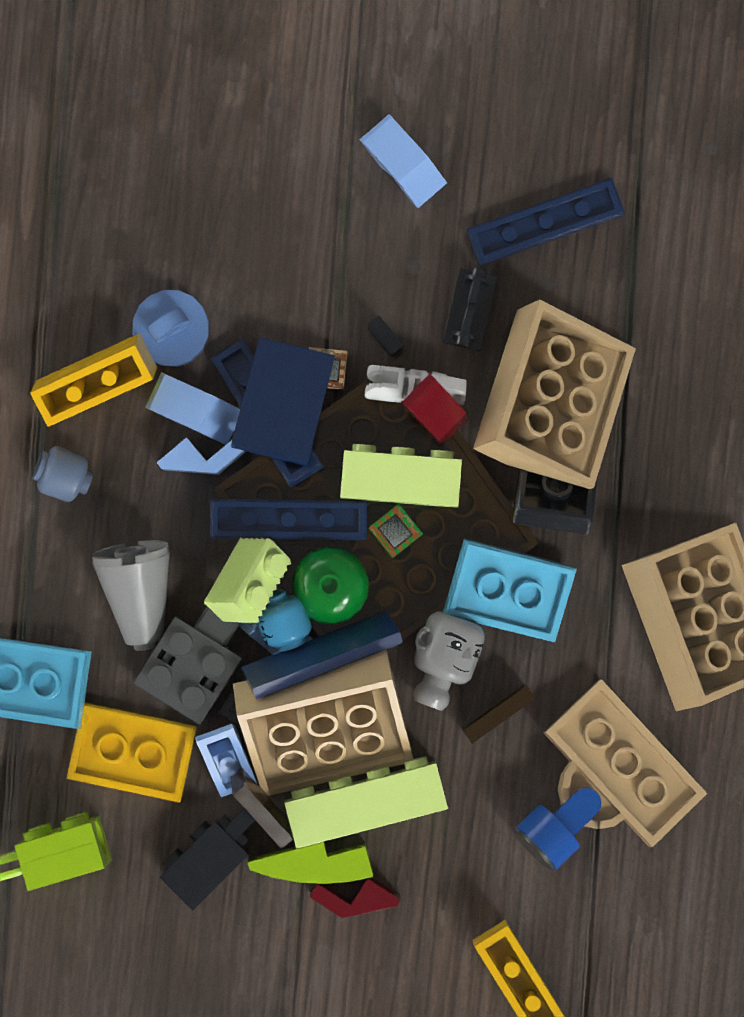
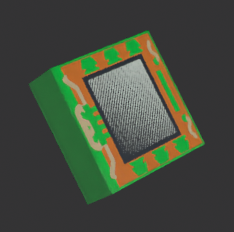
M400 504L396 505L369 527V530L392 559L423 535Z

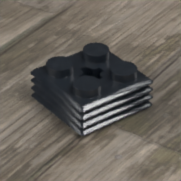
M519 469L512 522L517 525L589 534L593 522L597 479L594 488L587 489ZM558 487L559 493L552 492L551 488Z

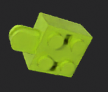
M83 812L65 818L64 821L60 822L62 827L52 829L51 823L28 829L27 832L22 833L24 839L14 845V851L0 854V865L19 860L20 865L1 870L0 881L23 875L27 890L31 891L104 869L113 859L100 815L90 818L88 812Z

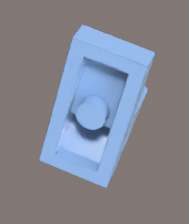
M230 724L195 737L221 798L232 794L230 777L242 768L257 784L237 726Z

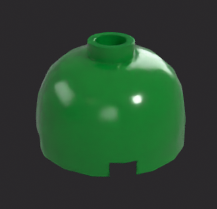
M324 547L311 551L299 562L293 573L291 590L293 595L301 601L310 619L322 624L335 625L350 620L362 609L368 597L369 579L364 565L354 554L342 548Z

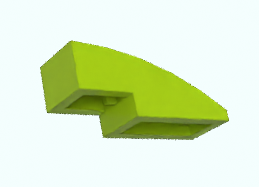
M324 841L297 849L296 846L252 857L248 860L249 870L272 878L298 883H343L374 877L366 843L328 853Z

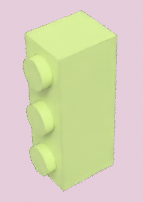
M353 444L352 451L344 450L340 498L457 508L459 505L462 459H454V452L431 450L430 457L415 456V449L392 447L391 454L376 453V446Z

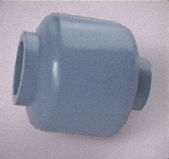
M54 446L49 452L44 450L41 452L34 468L32 479L37 481V489L42 494L64 502H71L77 497L78 493L84 495L87 493L93 473L87 471L88 460L84 455L61 446Z

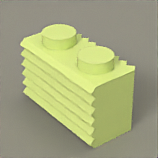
M240 537L204 603L223 622H259L258 617L262 616V610H265L267 603H270L269 597H273V591L277 590L276 584H280V578L284 577L287 565H291L290 558L268 538L266 540L261 538L260 540L258 538L243 539Z

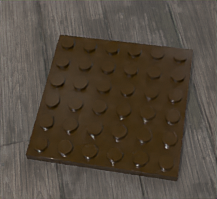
M404 354L387 365L388 367L405 368V371L414 369ZM367 379L321 412L312 449L324 468L290 488L272 457L260 455L214 488L220 499L362 501L340 498L344 450L352 451L353 444L376 446V453L391 454L392 447L415 449V456L430 457L431 450L454 452V459H462L459 505L457 508L367 501V541L270 539L290 558L291 565H287L284 577L280 578V583L289 595H293L291 590L293 573L299 562L311 551L324 547L342 548L354 554L364 565L369 579V590L362 609L350 620L335 625L322 624L310 619L312 628L319 637L387 611L399 629L403 641L424 626L432 613L437 611L443 612L464 538L520 553H526L536 546L538 541L527 526L517 525L512 522L513 506L458 430L441 447L430 436L428 430L405 409L402 401L397 403L365 398L366 386L369 383H373V381ZM400 504L423 535L392 559L369 530V527L396 505Z

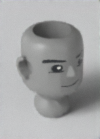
M437 611L428 617L415 640L414 664L419 670L425 672L422 682L414 689V701L441 711L448 706L450 701L448 691L451 682L466 684L473 675L485 641L482 627L444 612Z

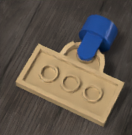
M600 679L543 732L569 760V763L561 773L558 785L561 806L552 814L544 806L538 805L515 827V835L525 849L548 870L553 869L556 871L580 848L574 835L583 827L603 829L614 827L624 820L648 847H653L708 793L606 683Z

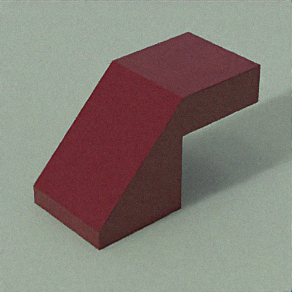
M431 374L402 401L405 409L428 430L430 436L441 447L468 420L467 413Z
M373 877L364 879L352 900L327 884H315L309 896L341 918L397 907L401 901L398 893Z

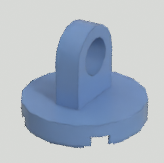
M162 290L150 295L138 306L133 318L132 335L141 334L156 364L179 367L192 362L203 352L209 337V320L204 308L193 296L179 290Z

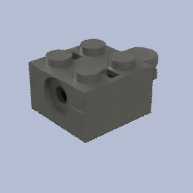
M208 606L201 614L195 626L176 616L133 684L201 725L244 656L227 646L240 622H223ZM216 682V683H217L216 687L214 688L213 691H211V690H210L211 687H212L213 684Z

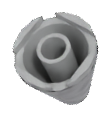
M138 541L139 546L126 547L125 543L98 550L92 556L93 567L125 644L134 645V650L136 651L155 648L157 641L161 640L164 635L170 550L166 541Z

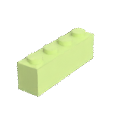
M426 756L405 761V769L390 772L389 766L367 771V779L352 782L351 776L329 781V789L315 792L313 786H308L291 791L292 798L285 800V807L296 849L447 810L448 806L436 761L428 762Z

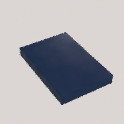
M259 337L231 448L308 466L335 355Z

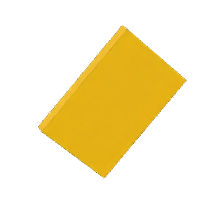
M84 702L81 728L76 731L66 779L180 803L182 801L197 726Z

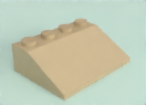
M540 299L518 309L473 449L509 466L587 489L594 488L636 348Z
M732 523L621 565L675 710L680 711L703 706L744 688V542L737 523Z
M386 649L259 699H255L247 681L233 684L237 718L260 788L267 796L347 776L364 774L367 771L385 766L394 767L404 764L405 761L413 760Z

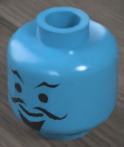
M285 590L273 592V597H269L270 603H267L266 609L262 610V616L258 617L259 622L257 624L263 641L267 646L276 647L277 651L280 652L297 648L307 641L306 636L312 629L309 616L296 596L287 595Z

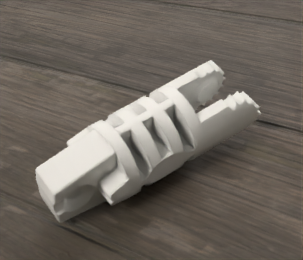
M371 365L368 367L367 376L373 383H369L366 386L365 398L401 403L429 373L424 370L410 369V371H405V368ZM432 371L431 375L459 405H464L467 380Z

